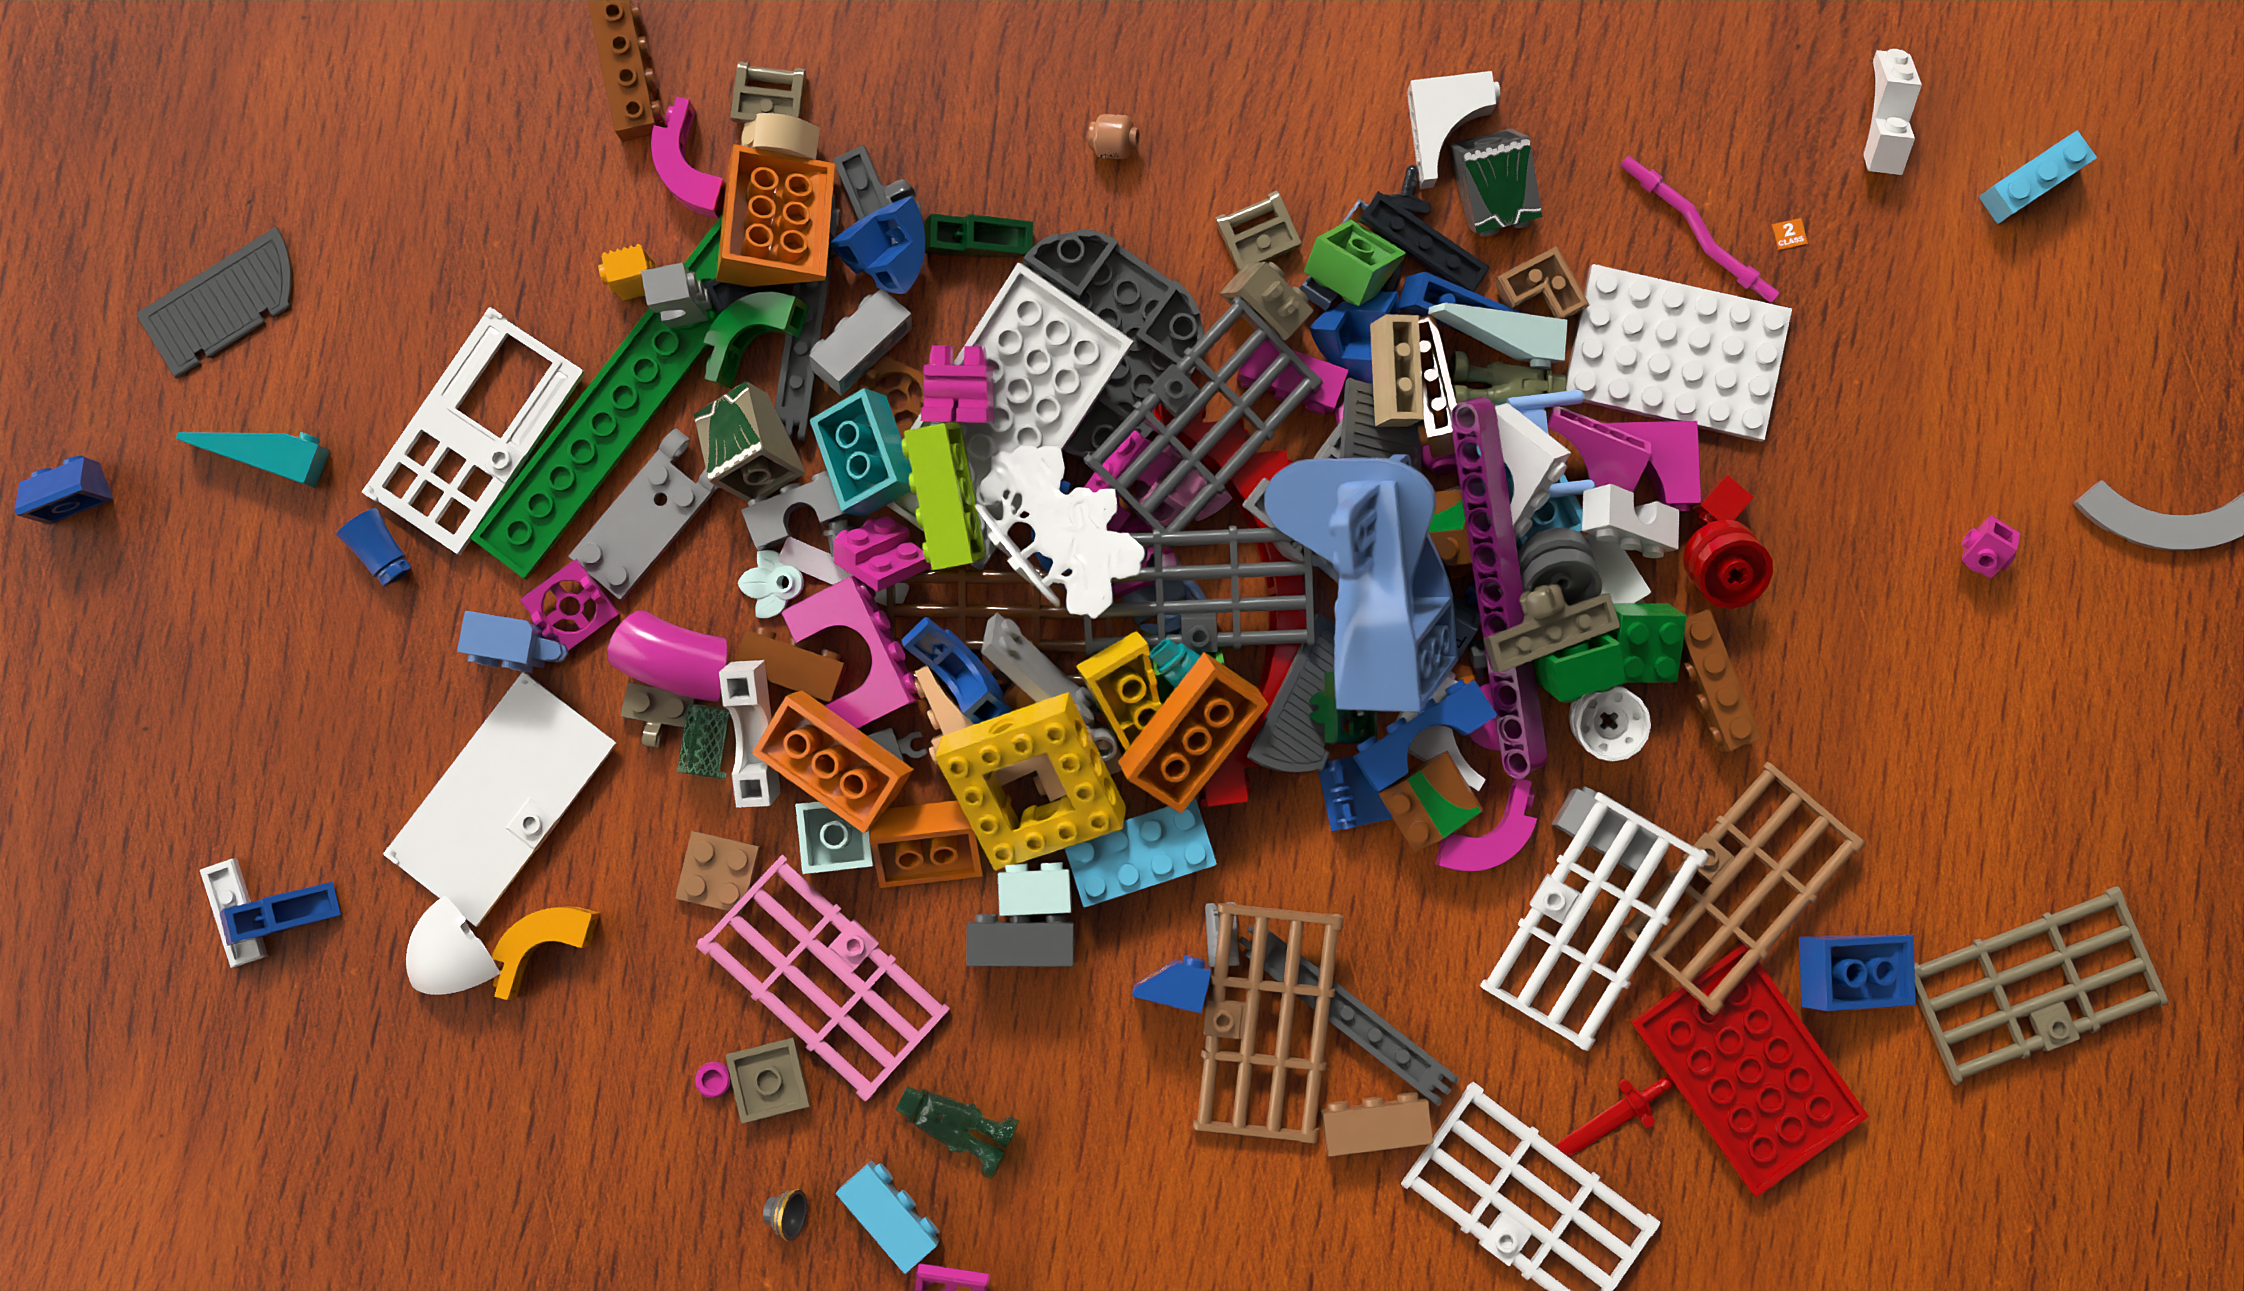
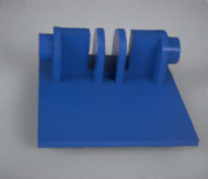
M1353 756L1328 761L1322 772L1318 771L1331 832L1393 819L1379 796V792L1374 791Z

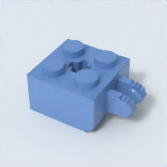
M465 611L457 652L467 654V661L498 667L499 661H502V667L532 673L533 667L544 668L545 661L561 663L569 655L568 647L565 644L548 640L543 636L540 627L530 624L529 621Z

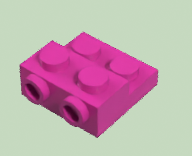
M888 516L877 520L871 518L864 523L863 527L851 531L843 530L833 539L834 563L877 592L932 568L931 563L926 562L923 550L910 542L909 529Z

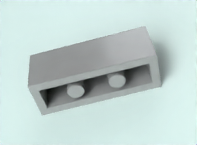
M880 289L874 295L866 296L860 303L858 310L850 318H843L835 327L834 333L826 340L821 339L813 346L809 355L812 371L842 396L912 330L911 313L885 290Z
M1585 786L1582 790L1571 789L1551 825L1574 838L1596 803L1595 796L1597 792ZM1609 807L1587 846L1605 856L1628 818ZM1640 825L1619 859L1618 864L1636 874L1659 836Z

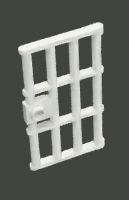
M1600 792L1596 794V803L1565 854H1560L1556 861L1559 863L1552 875L1547 873L1531 899L1530 906L1532 908L1526 918H1521L1518 922L1520 926L1490 977L1488 980L1484 979L1480 985L1486 991L1549 1027L1586 1051H1590L1596 1041L1593 1037L1623 989L1629 988L1631 984L1629 979L1663 924L1668 925L1671 920L1668 916L1699 866L1704 867L1710 857L1705 850L1689 845ZM1610 807L1628 819L1595 873H1592L1578 865L1576 861ZM1641 825L1659 837L1624 892L1607 882V879ZM1673 844L1690 855L1655 910L1637 898L1666 851ZM1571 870L1589 880L1582 894L1564 883ZM1603 888L1620 898L1585 955L1568 945ZM1633 906L1651 918L1619 970L1615 973L1598 962ZM1544 914L1563 924L1555 937L1537 927ZM1534 934L1549 943L1550 946L1519 997L1516 998L1499 987L1529 938ZM1562 952L1581 963L1547 1016L1531 1007L1530 1004ZM1595 970L1612 981L1580 1033L1577 1034L1560 1023L1592 971Z
M1471 1082L1467 1085L1461 1099L1434 1135L1433 1144L1427 1145L1401 1182V1185L1406 1189L1412 1188L1461 1225L1460 1230L1466 1234L1468 1232L1473 1234L1480 1240L1479 1244L1506 1265L1510 1266L1513 1264L1522 1271L1521 1276L1527 1280L1531 1278L1547 1291H1570L1539 1267L1550 1249L1602 1287L1600 1291H1613L1646 1242L1658 1229L1660 1221L1649 1213L1647 1215L1643 1214L1599 1181V1175L1595 1172L1591 1174L1539 1136V1130L1533 1126L1531 1128L1527 1127L1483 1093V1088L1475 1082ZM1470 1101L1522 1139L1510 1157L1459 1119ZM1450 1130L1502 1168L1490 1185L1438 1147ZM1529 1146L1582 1184V1187L1571 1202L1518 1163ZM1429 1159H1432L1481 1196V1199L1470 1214L1418 1176ZM1509 1175L1513 1176L1562 1213L1551 1231L1498 1192ZM1590 1192L1594 1193L1641 1229V1232L1630 1247L1579 1209ZM1490 1203L1501 1212L1488 1229L1478 1219ZM1570 1221L1574 1222L1622 1258L1610 1276L1559 1238ZM1530 1235H1533L1542 1244L1532 1259L1529 1260L1520 1251L1530 1238Z

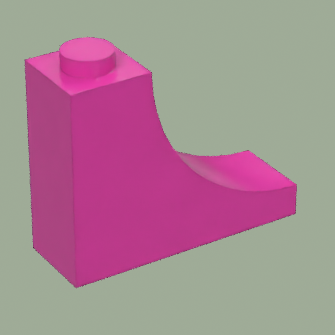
M1556 406L1552 408L1549 415L1548 428L1563 435L1577 448L1586 464L1589 479L1595 483V488L1612 484L1633 492L1651 456V442L1563 407Z
M1697 421L1603 423L1651 442V456L1644 470L1653 483L1659 503L1678 509L1679 514L1689 513L1690 508L1701 503Z

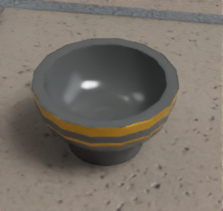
M798 1189L784 1191L778 1197H770L764 1206V1223L771 1225L774 1233L784 1240L792 1241L796 1239L804 1227L808 1209L805 1193Z

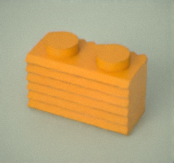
M637 243L636 247L631 245L629 249L624 247L622 251L617 248L615 252L611 250L608 254L603 252L601 256L603 264L598 265L603 284H608L610 291L617 293L623 301L644 296L645 290L641 271L657 268L656 262L647 251Z

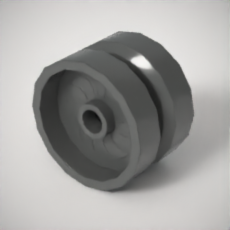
M1551 528L1538 532L1526 540L1518 550L1517 555L1524 593L1527 591L1531 593L1535 588L1545 585H1558L1568 606L1599 595L1602 585L1589 540L1582 533L1569 528Z

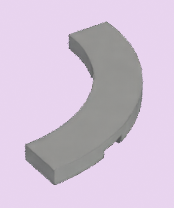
M2101 480L2073 503L2085 517L2103 530L2110 531L2119 537L2127 539L2130 543L2152 549L2166 551L2204 549L2227 543L2244 535V492L2231 502L2210 512L2195 515H2168L2150 511L2131 503Z

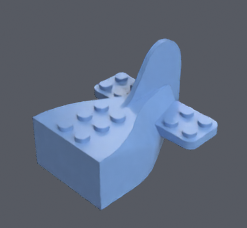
M1408 454L1392 455L1389 459H1308L1286 466L1271 479L1266 488L1264 497L1266 512L1272 523L1281 532L1334 564L1335 571L1339 572L1338 599L1335 603L1334 659L1337 709L1420 712L1458 661L1453 594L1442 560L1428 533L1436 508V496L1431 484L1421 473L1412 468L1411 459Z

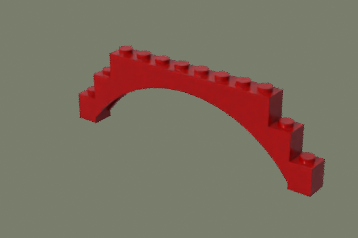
M1161 404L1153 410V415L1165 427L1175 418ZM1206 405L1176 436L1190 451L1218 422H1203V419L1206 417ZM1243 419L1238 420L1201 460L1214 475L1220 471L1250 438L1248 429H1244ZM1287 450L1254 453L1224 486L1239 508L1249 529L1269 528L1245 509L1242 504L1263 478L1271 481L1279 471L1292 464V461L1287 457ZM1273 542L1255 543L1261 563L1292 562L1283 557L1275 548ZM1305 575L1264 577L1267 597L1304 595L1302 581L1305 580ZM1306 609L1268 611V631L1306 629ZM1301 643L1266 646L1265 659L1257 689L1267 701L1268 706L1198 792L1199 808L1248 802L1247 795L1251 793V782L1248 774H1245L1244 768L1261 765L1251 761L1246 756Z

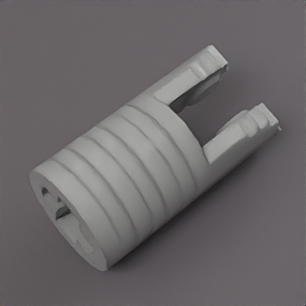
M1206 903L1205 906L1209 967L1215 966L1219 930V913L1214 903ZM1234 914L1229 966L1239 965L1237 914Z

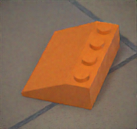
M733 144L727 169L716 281L755 287L825 280L835 163Z

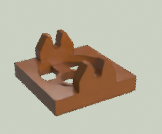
M884 355L875 364L874 368L867 372L866 381L859 388V391L866 388L887 396V399L894 391H902L906 394L907 402L903 408H891L894 418L896 414L905 411L913 413L910 421L897 424L902 439L905 438L904 431L911 429L921 414V407H924L923 385L925 375ZM888 375H903L898 386L886 389L877 384ZM913 380L918 384L922 392L920 404L911 401V396L908 393Z

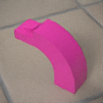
M676 96L674 106H669L666 113L665 125L667 128L653 126L651 151L655 167L670 192L683 205L699 214L719 219L724 205L726 183L723 178L699 172L688 165L685 147L696 110L690 100Z
M1512 779L1504 815L1497 827L1490 833L1475 838L1451 833L1442 839L1435 865L1460 871H1480L1498 866L1520 851L1531 836L1537 818L1524 815L1525 809L1530 810L1534 799L1535 791L1530 789L1532 781Z

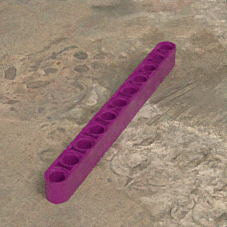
M1478 397L1456 404L1450 413V421L1483 638L1520 625L1524 620V613L1520 604L1523 588L1497 413L1491 400L1486 397ZM1471 410L1475 414V420L1472 417ZM1477 446H1478L1479 449H1480V452H1481L1480 455H1479L1478 452H1477ZM1482 481L1485 483L1486 491L1482 486ZM1487 515H1488V517H1489L1490 520H1491V525L1489 524V522H1488V520H1487ZM1492 550L1496 555V559L1493 557ZM1485 647L1494 711L1497 714L1496 724L1503 767L1512 778L1522 779L1541 769L1547 762V750L1534 662L1531 660L1502 672H1493Z

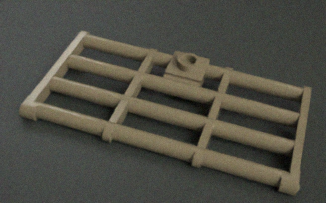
M2118 886L2104 890L2103 895L2052 915L2049 912L2041 915V919L1983 941L1980 938L1976 939L1968 947L1921 965L1917 962L1914 963L1915 996L1950 1079L1955 1086L1963 1083V1079L2019 1057L2022 1059L2029 1058L2032 1052L2040 1049L2043 1051L2053 1050L2079 1040V1034L2089 1030L2094 1033L2100 1030V1026L2157 1004L2160 1007L2168 1004V998L2128 910L2125 898ZM2114 906L2122 926L2073 945L2065 946L2058 927ZM2044 932L2048 933L2055 950L2054 952L1996 974L1988 954ZM2123 940H2129L2136 959L2084 979H2079L2072 960ZM1978 958L1986 978L1928 999L1921 982L1922 979ZM2055 966H2062L2069 982L2068 985L2010 1006L2002 988L2003 986ZM2143 972L2151 990L2150 992L2094 1013L2086 993ZM1990 991L1993 992L2000 1011L1942 1032L1935 1012ZM2076 998L2083 1014L2082 1018L2072 1021L2069 1011L2064 1004V1001ZM2029 1016L2036 1034L2028 1039H2024L2017 1023V1019ZM2004 1024L2007 1025L2014 1044L1956 1065L1949 1045Z

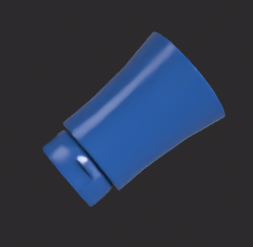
M372 508L359 514L342 526L336 533V536L356 554L373 577H377L384 587L399 581L412 570V566L405 559L406 555L386 527L378 508Z

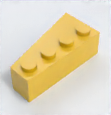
M1137 631L1076 666L1110 729L1116 734L1117 742L1124 753L1162 706L1156 687L1155 673L1150 662L1148 643Z

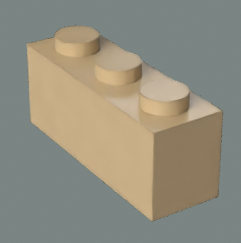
M1384 315L1370 324L1375 427H1408L1424 419L1419 316Z

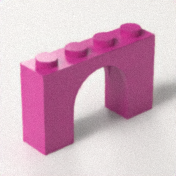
M850 576L783 610L781 613L795 643L809 641L839 625L856 630L867 641L872 655V667L867 680L854 692L825 705L829 710L860 730L921 700L917 693L918 690L915 685L916 677L909 673L905 665V653L901 645L894 641L890 633V621L885 612L879 609L875 601V590L855 576Z

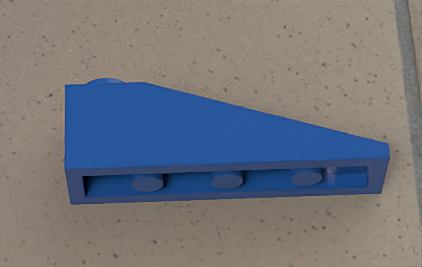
M1427 272L1406 277L1399 299V310L1410 315H1418L1419 317L1428 316L1429 307L1442 303L1521 313ZM1435 318L1437 325L1462 332Z

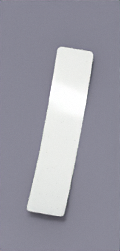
M792 537L786 539L778 558L779 562L787 566H793V568L795 567L801 572L833 585L853 576L835 564L834 557L831 554ZM896 583V603H903L909 590V585ZM886 588L879 592L875 590V601L887 606Z

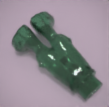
M908 1085L895 1110L907 1116V1122L914 1124L932 1138L948 1146L947 1148L951 1152L963 1153L967 1150L975 1155L981 1162V1175L989 1180H992L1006 1150L973 1137L969 1130H977L992 1138L997 1144L1007 1148L1020 1121L1012 1116L1006 1117L1003 1121L991 1120L982 1117L981 1110L973 1103H968L967 1105L952 1098L930 1092L925 1088L920 1092Z

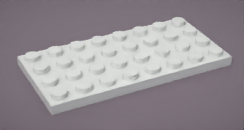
M1017 263L964 345L985 346L987 366H993L994 422H961L976 502L982 505L996 521L1003 520V503L1001 501H990L984 498L980 492L981 481L991 472V457L996 456L1000 452L1011 454L1020 446L1031 445L1036 448L1043 446L1059 447L1063 451L1135 342L1021 263ZM964 347L953 362V365H964ZM920 414L910 430L950 422L921 421ZM1006 490L1003 492L1002 496L1005 500L1009 498L1010 491ZM911 491L887 504L889 508L919 528L916 519V508H919L917 494H913ZM1019 493L1015 494L1010 505H1013L1015 508L1012 511L1014 515L1022 504L1023 497ZM979 514L987 557L970 564L978 570H984L998 547L988 537L993 530Z

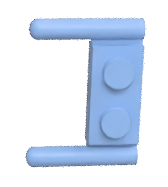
M1581 390L1513 397L1508 398L1507 403L1549 435L1544 408L1581 404L1584 401V393ZM1592 480L1552 483L1547 492L1550 494L1549 498L1581 495L1583 491L1595 488V483Z

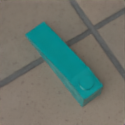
M178 432L175 438L195 447L316 488L330 452V450L319 445L321 439L300 432L298 438L281 433Z

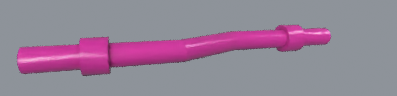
M1629 155L1626 157L1620 167L1641 182L1640 186L1647 192L1651 193L1653 191L1684 215L1702 249L1708 256L1738 278L1737 282L1746 289L1752 288L1770 303L1774 301L1780 292L1760 278V273L1752 266H1744L1715 243L1696 207L1664 183L1661 180L1663 177L1653 169L1651 171L1647 170Z

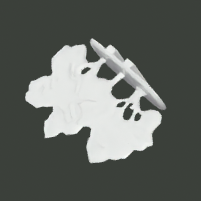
M1032 445L1020 446L1011 454L1000 452L996 456H992L991 472L981 481L980 492L984 498L990 501H1001L1003 503L1004 516L1003 520L996 521L982 505H975L979 514L993 530L988 537L995 546L1010 557L1008 562L1013 569L1030 584L1036 585L1055 607L1059 608L1060 602L1049 585L1053 582L1063 583L1067 589L1066 606L1070 614L1084 615L1088 613L1091 618L1095 619L1112 604L1111 579L1113 577L1124 579L1129 576L1138 575L1141 568L1140 562L1144 559L1143 547L1128 533L1107 531V523L1117 512L1115 489H1100L1097 493H1093L1089 488L1078 487L1069 495L1061 493L1059 491L1060 483L1064 475L1065 466L1062 451L1059 447L1043 446L1036 448ZM1009 490V498L1005 500L1002 494L1004 491ZM1019 493L1023 497L1022 504L1014 515L1012 511L1015 508L1013 505H1010L1015 494ZM1023 511L1030 513L1026 518L1019 517ZM1015 522L1030 524L1036 533L1035 541L1022 551L1007 534V531ZM1034 552H1040L1042 555L1052 558L1054 562L1048 576L1044 579L1027 559ZM1068 568L1073 570L1072 574L1068 577L1061 575Z

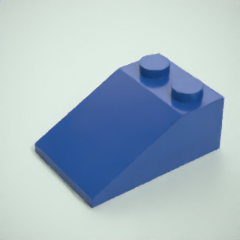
M1824 935L1799 937L1801 1007L1823 1011L1916 1005L1913 935Z

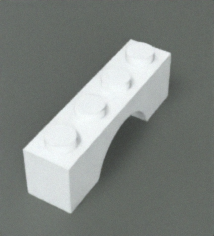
M765 661L730 662L719 672L723 706L729 710L732 716L736 735V759L732 772L736 807L770 806L781 794L778 772L752 754V751L772 720Z

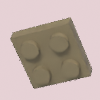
M795 1037L725 1055L741 1124L811 1106Z

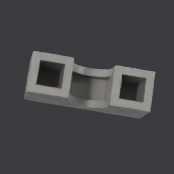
M684 263L641 271L647 305L654 313H661L662 322L668 328L709 320L707 310L712 309L709 291L704 289L702 281H697L695 272H690Z
M828 471L814 475L812 477L813 482L800 486L799 483L785 486L780 489V495L768 499L766 495L754 498L748 502L749 507L741 509L754 545L759 551L768 550L783 544L788 537H792L788 521L791 514L798 508L809 507L814 509L820 523L824 527L829 526L828 523L854 516L841 512Z

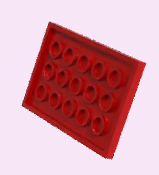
M1741 942L1704 968L1691 983L1708 997L1748 952L1749 948ZM1759 961L1722 1002L1724 1007L1716 1016L1710 1014L1694 996L1680 985L1630 1021L1633 1028L1664 1072L1672 1080L1676 1089L1736 1174L1755 1198L1869 1117Z

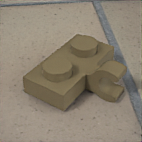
M627 683L620 717L647 722L641 744L659 748L664 725L687 729L689 726L687 717L691 713L689 706L693 711L696 699L655 687ZM692 715L688 719L690 724L693 720Z

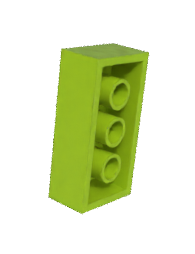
M961 422L943 423L904 431L905 439H902V450L906 460L910 459L912 473L909 474V484L912 493L917 494L919 508H916V519L919 528H924L926 542L923 543V553L926 562L931 563L932 570L969 564L986 558L987 552L979 512L975 508L977 502Z

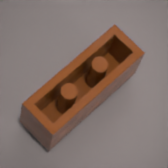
M757 627L755 633L748 630L745 631L735 662L764 660L768 682L795 691L803 690L812 697L830 703L837 699L848 667L847 664L840 662L842 655L822 649L820 655L807 651L809 644L802 641L795 643L793 638L789 639L788 644L775 640L777 633Z

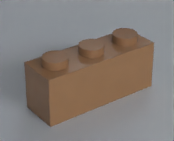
M1417 1092L1398 1094V1100L1384 1102L1383 1097H1369L1362 1099V1105L1349 1106L1348 1101L1328 1103V1109L1320 1110L1327 1155L1330 1157L1433 1144L1428 1101L1424 1097H1418Z

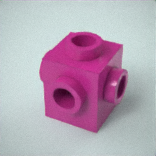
M1990 515L1978 529L1972 528L1964 537L1961 543L1964 546L1961 561L1966 563L1972 571L1982 573L1992 579L2000 569L2005 571L2014 561L2020 533Z

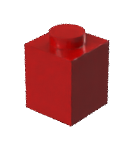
M1726 475L1717 481L1693 511L1699 515L1697 520L1703 526L1723 519L1734 521L1754 497L1729 475Z

